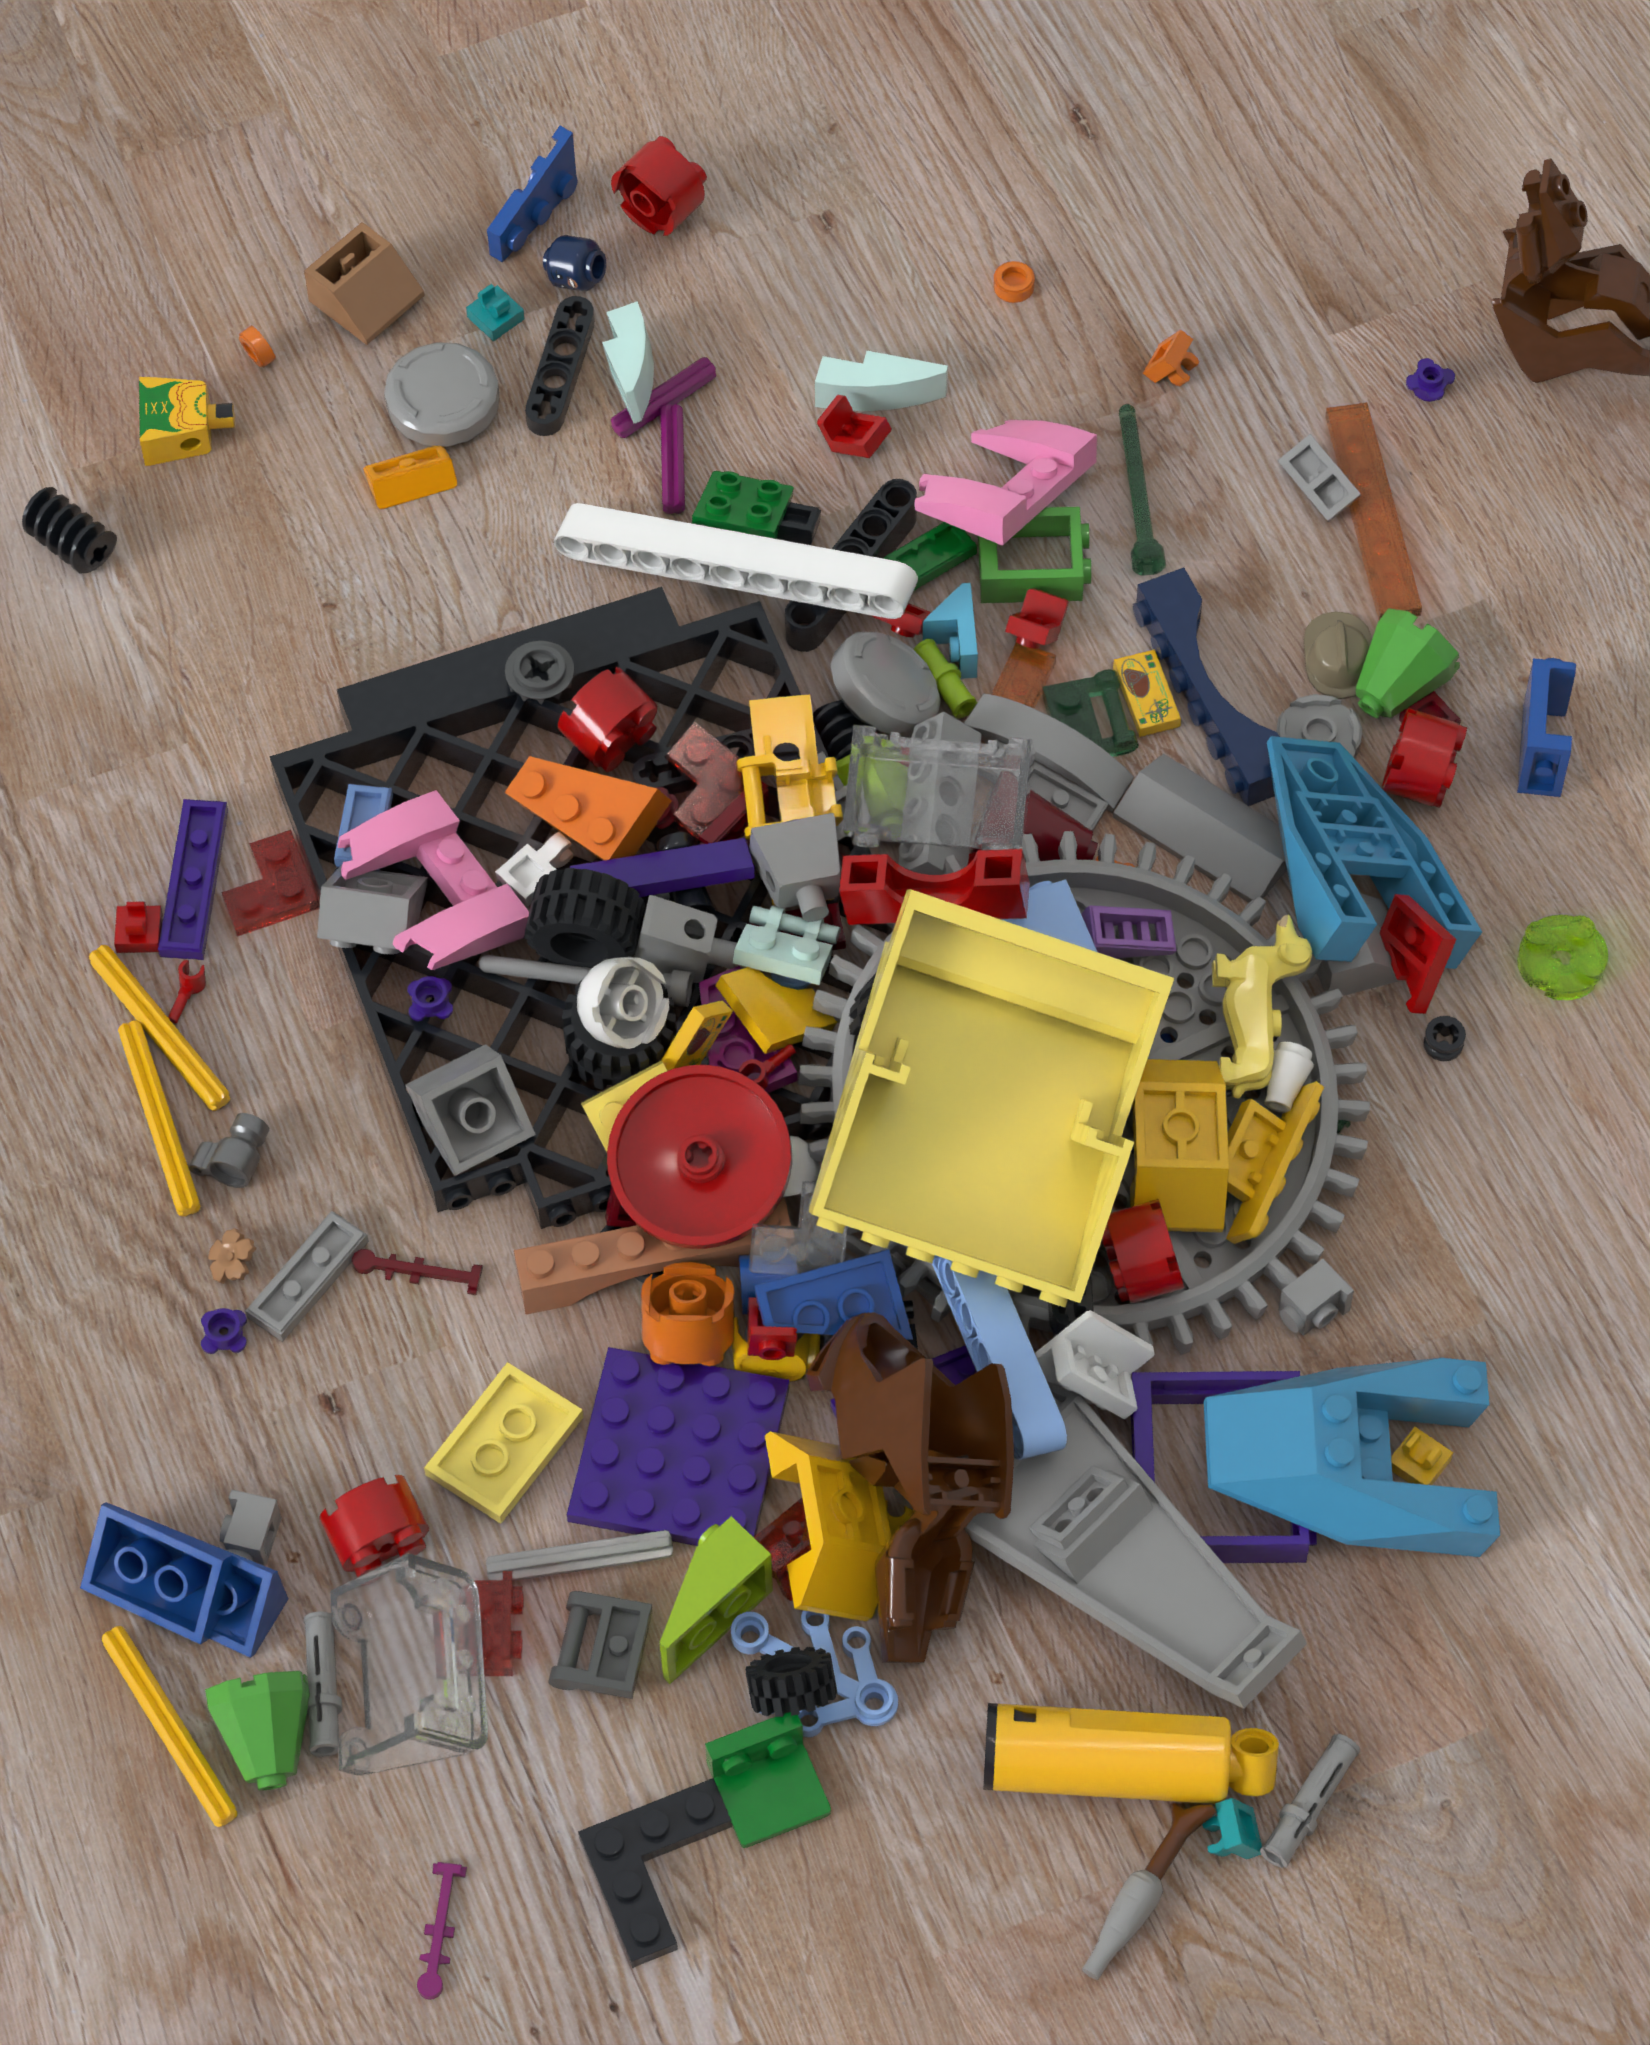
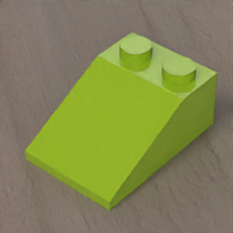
M732 1516L721 1526L718 1524L712 1525L700 1537L659 1642L663 1678L669 1684L731 1629L732 1622L738 1615L753 1610L773 1591L771 1554Z

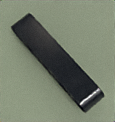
M892 479L883 484L832 549L882 559L895 551L916 523L915 499L917 498V491L914 485L903 479ZM790 600L785 608V632L788 645L800 652H809L816 649L847 611Z

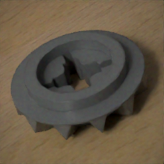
M533 641L521 645L512 652L505 666V677L510 691L518 693L523 701L529 698L536 699L541 705L547 698L555 697L559 700L562 691L566 688H571L572 678L575 674L574 663L570 654L560 645L549 641ZM531 664L542 672L547 670L548 681L542 680L539 676L533 677Z

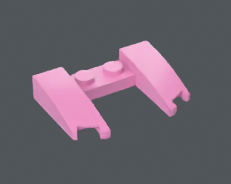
M1007 420L1003 425L988 430L980 429L971 433L972 443L1027 465L1001 488L965 478L923 474L919 481V491H925V495L915 499V510L1003 546L1096 463L1097 434L1068 425L1037 420Z
M437 790L408 800L378 814L341 835L337 843L338 848L351 847L352 861L343 862L341 867V875L345 880L416 856L451 902L452 907L396 935L392 943L402 953L413 944H418L433 953L434 955L427 966L430 970L438 969L522 939L525 935L529 911L508 884L497 887L457 835L456 831L460 820Z

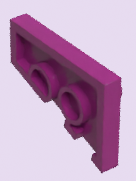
M740 965L699 982L701 1005L724 1001L730 1007L715 984L721 975L740 970ZM733 1011L707 1054L709 1065L731 1069L739 1073V1068L743 1062L750 1059L763 1062L781 1049L764 1054ZM790 1058L768 1075L769 1083L765 1089L767 1093L798 1081L797 1070ZM752 1073L748 1078L755 1080L760 1076V1073Z

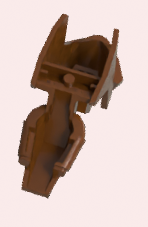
M1552 158L1544 160L1542 174L1536 169L1531 170L1523 179L1522 191H1526L1529 203L1528 212L1519 214L1516 228L1503 231L1509 244L1501 299L1494 298L1492 302L1506 342L1521 370L1535 383L1587 368L1650 377V350L1639 346L1612 322L1608 321L1560 332L1547 325V319L1550 320L1581 307H1584V309L1611 310L1617 314L1637 340L1650 337V274L1641 263L1635 261L1621 244L1579 252L1582 247L1584 227L1588 222L1586 206L1583 201L1577 199L1571 189L1568 177L1565 174H1561Z
M875 1312L861 1313L845 1321L820 1350L806 1375L810 1391L832 1392L842 1460H849L851 1466L872 1486L894 1487L909 1501L915 1513L898 1528L878 1555L875 1562L882 1663L919 1664L925 1662L932 1631L956 1628L957 1621H961L975 1561H972L971 1537L965 1530V1527L974 1516L980 1513H993L999 1519L1007 1518L1011 1513L1014 1469L1011 1395L1005 1368L1002 1364L991 1363L955 1385L933 1365L932 1359H927L905 1337L895 1330L883 1315Z

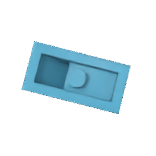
M962 583L923 621V640L933 639L936 644H949L950 662L959 663L960 679L977 678L978 652L971 583Z

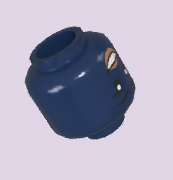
M562 235L556 238L545 251L543 267L553 286L586 292L603 279L606 272V257L596 241L588 238Z

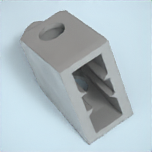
M834 813L751 828L749 852L775 906L786 908L799 905L803 919L808 922L818 921L826 917L829 913L826 900L838 896L840 884V862Z
M649 895L634 957L653 963L662 975L664 973H672L674 969L692 971L693 983H699L703 981L707 964L729 969L734 968L733 957L737 943L714 937L718 919L715 915Z

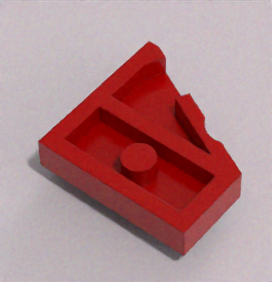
M1395 894L1379 934L1385 950L1391 956V966L1396 979L1406 980L1412 996L1406 1002L1408 1010L1411 1013L1426 1014L1457 939L1409 895Z

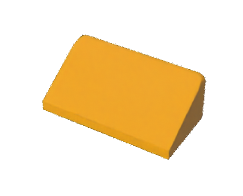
M444 446L428 447L367 465L363 468L375 503L379 509L389 508L453 489L457 486L452 459Z

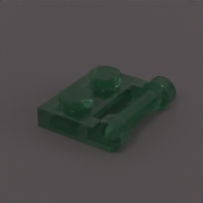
M1107 669L1096 673L1094 677L1043 686L1042 697L1049 716L1078 731L1112 757L1129 754L1138 748L1139 744L1136 734L1133 730L1129 729L1118 689L1121 684L1115 670ZM1101 695L1113 731L1112 737L1103 739L1090 699L1091 697Z

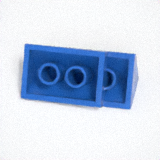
M105 1502L101 1505L80 1586L81 1589L200 1645L211 1639L250 1658L256 1654L289 1599L278 1571Z

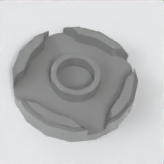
M1313 694L1296 699L1290 703V707L1284 713L1282 711L1278 718L1276 732L1280 737L1341 743L1355 759L1360 751L1362 726L1357 713L1351 707L1349 710L1346 706L1342 705L1341 700L1333 696Z

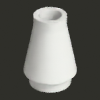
M1293 1042L1278 1043L1276 1050H1274L1272 1074L1264 1103L1268 1108L1282 1113L1291 1111L1294 1100L1314 1067L1311 1061L1312 1052L1308 1048Z

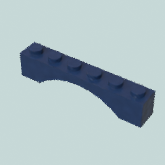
M1183 567L1138 584L1136 603H1133L1136 621L1140 627H1147L1151 635L1153 650L1155 649L1158 659H1164L1170 669L1169 676L1177 693L1183 692L1188 701V712L1192 722L1197 727L1202 726L1207 735L1206 743L1214 760H1221L1226 769L1225 778L1233 794L1239 793L1244 804L1247 806L1275 797L1267 741L1271 736H1280L1277 732L1257 724L1238 712L1221 696L1209 679L1200 659L1196 638L1201 619L1202 598L1187 571Z

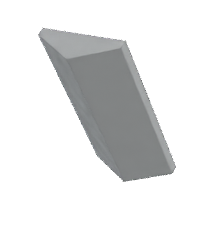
M1162 754L1138 773L1113 812V818L1180 860L1186 855L1194 857V868L1212 880L1216 881L1224 873L1231 876L1232 880L1229 890L1247 902H1251L1258 896L1264 898L1287 870L1278 824L1165 754Z

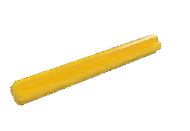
M101 945L96 950H93L89 955L93 968L134 1018L142 1024L143 1029L207 1107L212 1111H218L222 1106L227 1105L230 1101L229 1091L114 951L107 945Z
M137 1020L123 1023L119 1026L118 1032L177 1214L183 1217L197 1213L201 1207L142 1024Z
M116 1626L105 1632L102 1636L105 1649L214 1825L222 1827L233 1821L238 1815L235 1805L125 1628Z

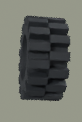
M793 1647L789 1652H784L783 1649L777 1650L775 1655L765 1654L760 1656L761 1660L754 1659L750 1662V1666H747L745 1669L752 1708L756 1713L762 1712L764 1716L775 1713V1717H783L788 1712H791V1716L799 1715L801 1710H806L807 1712L816 1710V1705L824 1707L829 1704L828 1700L836 1698L837 1687L831 1654L829 1652L826 1653V1650L822 1648L816 1651L815 1647H806L804 1650H800V1647Z

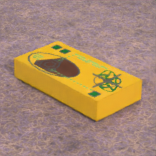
M1155 649L1114 659L1113 669L1139 737L1180 727L1181 717Z
M724 1001L692 1008L661 1059L667 1071L683 1066L701 1064L733 1012Z

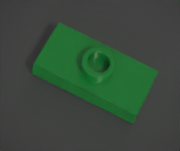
M943 522L888 554L884 559L904 563L916 572L918 582L915 586V591L976 555L977 544L965 530Z

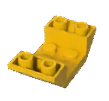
M1147 1059L1132 1104L1135 1174L1130 1186V1207L1159 1199L1168 1231L1223 1233L1229 1156L1226 1084L1220 1072L1218 1062Z
M770 1431L765 1435L772 1478L800 1483L811 1545L810 1551L787 1564L794 1609L868 1621L873 1617L878 1603L875 1562L880 1552L892 1538L883 1487L872 1486L851 1466L849 1460H842L839 1445Z

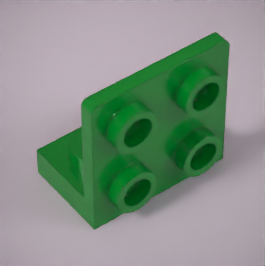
M713 471L692 515V524L777 539L778 529L793 497L794 487L780 484L775 480H760L740 476L731 471Z
M788 1712L783 1717H773L705 1743L707 1766L718 1787L742 1848H748L831 1814L830 1804L804 1746L803 1725L798 1715L791 1716V1712Z

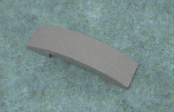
M984 693L964 723L981 733V740L992 746L997 739L1109 803L1106 810L1113 813L1133 781L1134 776L1093 741L1059 720L1022 703Z

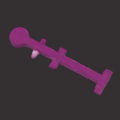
M433 1863L432 1873L443 1875L435 1925L425 1924L424 1935L433 1936L430 1953L421 1954L419 1960L428 1963L427 1972L422 1974L417 1981L419 1994L428 2000L435 1999L442 1993L443 1982L438 1975L439 1965L450 1964L451 1958L442 1955L441 1951L444 1937L454 1938L455 1927L446 1926L453 1878L454 1876L463 1878L466 1876L467 1867L460 1864Z

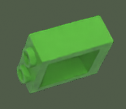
M1045 507L1012 537L1069 536L1071 568L998 570L997 543L978 536L981 603L1024 602L1027 590L1031 588L1050 593L1068 601H1083V585L1091 584V558L1083 559L1082 549H1089V523H1081L1080 507Z

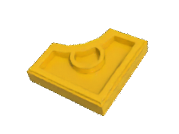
M746 967L721 975L715 984L764 1054L782 1049L788 1044L793 1045L802 1042L806 1026L832 1031L837 1024L833 1016L812 1009L816 994L813 988L797 990L781 986L767 978L757 969Z

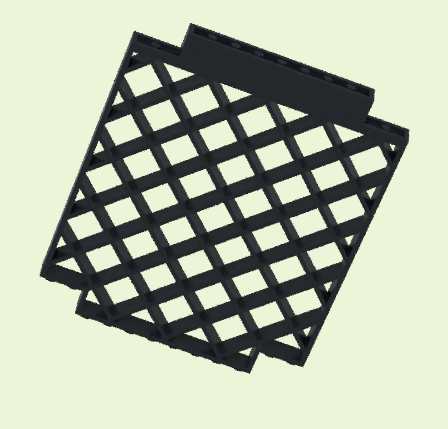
M658 587L337 689L340 712L348 732L270 756L275 783L319 900L321 897V886L327 881L319 859L335 864L334 857L338 837L305 823L326 788L345 796L348 784L392 788L393 799L391 808L420 796L407 790L427 756L433 757L474 773L456 807H450L460 820L456 831L460 839L465 843L510 859L527 843L535 851H538L544 845L543 843L550 833L552 826L534 815L524 835H520L475 816L494 783L497 782L508 787L524 765V763L509 757L528 723L565 737L558 730V721L563 711L570 716L573 710L558 704L572 700L577 692L599 673L609 669L613 674H616V667H620L653 701L677 710L659 743L648 740L641 746L635 743L624 753L625 757L623 760L633 764L643 756L680 747L696 717L734 732L752 728L749 706L711 692L728 660L773 676L776 682L767 698L801 695L761 602L751 603L679 626L663 588ZM533 641H549L560 645L570 654L574 663L575 674L572 678L571 688H566L562 691L559 700L555 697L547 698L542 705L536 699L529 698L523 701L518 693L511 692L505 677L506 662L512 652L521 645ZM705 658L692 684L659 673ZM531 664L533 677L539 676L542 680L548 681L547 670L542 672ZM504 722L489 749L457 737ZM814 724L817 754L824 752L825 756L829 758ZM573 746L563 765L585 770L590 760ZM739 748L732 762L737 763L738 759L748 757L749 754L744 749ZM401 755L386 782L354 770ZM695 758L687 760L682 767L688 773L697 774L702 772L707 765L704 761ZM675 765L669 766V771L671 770L672 778H676ZM654 772L646 773V777L651 782L659 781ZM743 777L698 788L714 795L695 829L674 821L665 829L655 827L646 840L656 844L658 840L668 834L685 832L694 838L695 846L700 845L702 842L699 840V836L744 790ZM768 785L769 810L765 814L780 820L777 788ZM299 787L296 794L294 795L292 789ZM861 829L838 841V843L849 847L850 855H872ZM573 856L567 864L556 869L565 870V868H570V866L592 862ZM596 856L593 862L602 861ZM400 861L379 869L380 871L428 877L421 911L427 901L446 909L453 906L423 865L419 869ZM755 865V878L747 879L751 883L733 917L715 911V916L718 918L714 934L715 938L738 943L746 923L750 924L749 919L753 906L760 907L764 901L768 890ZM497 881L496 886L500 887L502 884ZM669 892L653 895L670 901ZM838 892V896L832 900H826V903H838L840 916L846 918L840 892ZM649 896L640 897L644 900V908L646 909ZM886 923L863 924L884 932L887 936L893 931ZM356 944V948L371 953L361 971L353 948L338 947L437 1213L447 1209H462L473 1200L491 1194L494 1196L507 1194L521 1184H524L541 1229L549 1226H565L573 1222L576 1217L594 1211L606 1212L612 1187L608 1173L607 1152L598 1169H595L546 1149L566 1109L569 1108L587 1116L581 1103L600 1092L581 1085L582 1079L579 1077L578 1069L573 1070L569 1062L562 1075L558 1076L510 1056L531 1017L563 1030L562 1015L563 1010H566L565 1001L545 994L551 981L528 978L525 985H522L497 974L483 972L479 967L475 966L482 953L435 970H430L427 966L434 954L418 944L410 945L403 953L400 951L397 954H382L373 950L374 946ZM540 956V958H539V960H538V961H541V962H549V963H552V962H550V960H548V959H546V958H543V957H541V956ZM830 960L821 982L851 993L853 986L829 974ZM392 962L427 976L447 979L452 985V991L448 994L449 1003L452 1006L460 991L464 990L511 1009L490 1048L502 1056L516 1088L544 1098L547 1102L533 1126L536 1135L495 1155V1157L503 1159L502 1161L442 1180L449 1166L436 1146L430 1154L420 1126H424L409 1093L406 1091L405 1085L411 1081L426 1052L453 1061L483 1045L441 1029L440 1027L445 1019L434 1016L425 1017L422 1021H416L406 1014L373 1002L372 997ZM707 964L703 980L725 972L727 968ZM693 983L689 1006L683 1008L676 1021L677 1033L692 1008L701 1005L699 983ZM386 1035L406 1043L396 1062ZM803 1041L793 1044V1046L829 1059L826 1066H832L833 1053L802 1046ZM705 1057L700 1065H709L708 1058ZM815 1086L810 1098L782 1087L768 1093L781 1111L790 1136H796L802 1140L809 1139L815 1141L831 1134L833 1122L800 1124L799 1118L801 1104L828 1102L830 1100V1087ZM534 1172L573 1189L544 1198Z

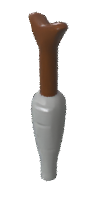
M1178 1802L1170 1804L1172 1813L1171 1828L1145 1870L1133 1872L1122 1886L1108 1913L1098 1942L1082 1968L1086 1975L1099 1980L1116 1953L1142 1927L1158 1905L1163 1894L1161 1882L1163 1876L1187 1838L1217 1813L1214 1806L1196 1805L1186 1809Z

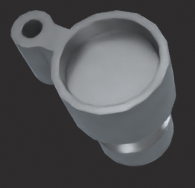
M239 1113L230 1128L232 1136L225 1137L218 1143L202 1142L189 1165V1170L199 1176L212 1175L213 1178L227 1186L235 1188L246 1187L259 1163L260 1156L256 1147L262 1146L269 1132L268 1125L257 1116Z

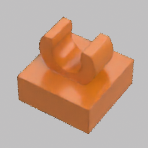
M1179 330L1162 341L1143 374L1154 383H1157L1166 376L1176 386H1182L1188 382L1191 377L1182 370L1181 365L1190 371L1199 364L1198 358L1193 353L1187 352L1193 339L1184 331Z

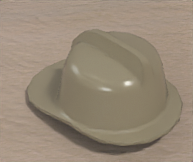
M1329 612L1313 619L1305 629L1304 653L1306 672L1309 682L1318 692L1337 699L1356 696V686L1372 641L1368 626L1360 618L1344 612Z

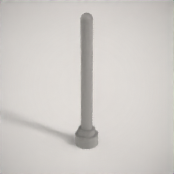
M485 955L479 961L480 969L486 973L578 984L592 969ZM674 969L672 973H664L663 977L666 984L663 985L668 991V998L672 997L675 1006L688 1007L693 988L692 971Z

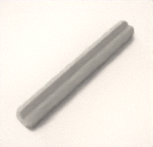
M664 1530L489 1556L486 1560V1568L489 1582L497 1584L666 1559L673 1556V1545L669 1531Z

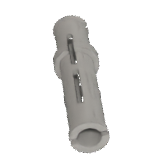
M320 1611L309 1613L303 1619L306 1636L307 1680L310 1692L307 1706L310 1725L309 1751L312 1755L325 1757L335 1755L341 1750L338 1714L342 1711V1699L337 1695L335 1620L333 1614Z
M1334 1734L1291 1804H1285L1279 1813L1281 1820L1265 1845L1260 1849L1262 1856L1273 1865L1287 1868L1305 1836L1312 1835L1317 1828V1817L1336 1790L1355 1757L1360 1753L1359 1746L1352 1739L1342 1734Z

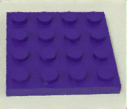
M608 1347L567 1511V1521L635 1535L666 1530L669 1531L673 1542L698 1546L700 1537L709 1527L714 1524L721 1526L732 1516L749 1534L756 1538L771 1472L765 1435L770 1431L780 1433L790 1389L789 1380L716 1366H705L699 1363L661 1365L653 1362L650 1354Z

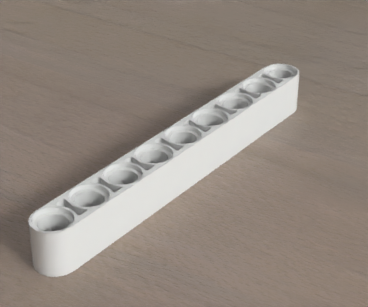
M579 503L571 505L554 538V546L562 555L578 561L888 619H897L904 614L918 582L916 572L910 566L898 561Z

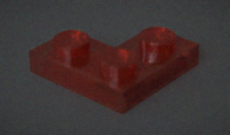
M694 722L667 753L666 759L698 784L674 812L672 817L675 819L674 821L699 840V836L744 790L742 772L737 770V760L740 758L699 724Z
M291 830L249 843L251 853L262 879L221 892L237 936L320 909L318 896Z

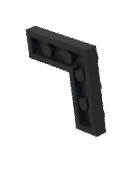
M714 1778L578 1831L580 1842L632 1968L678 1950L676 1939L644 1862L732 1827L730 1816Z

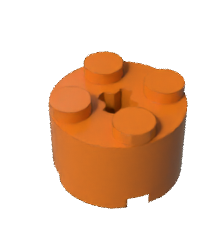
M696 1262L674 1263L663 1267L664 1274L653 1280L652 1274L646 1278L641 1289L642 1340L650 1351L652 1361L661 1365L700 1363L705 1366H714L722 1362L724 1353L730 1348L734 1340V1286L732 1281L727 1276L726 1281L717 1276L716 1268Z

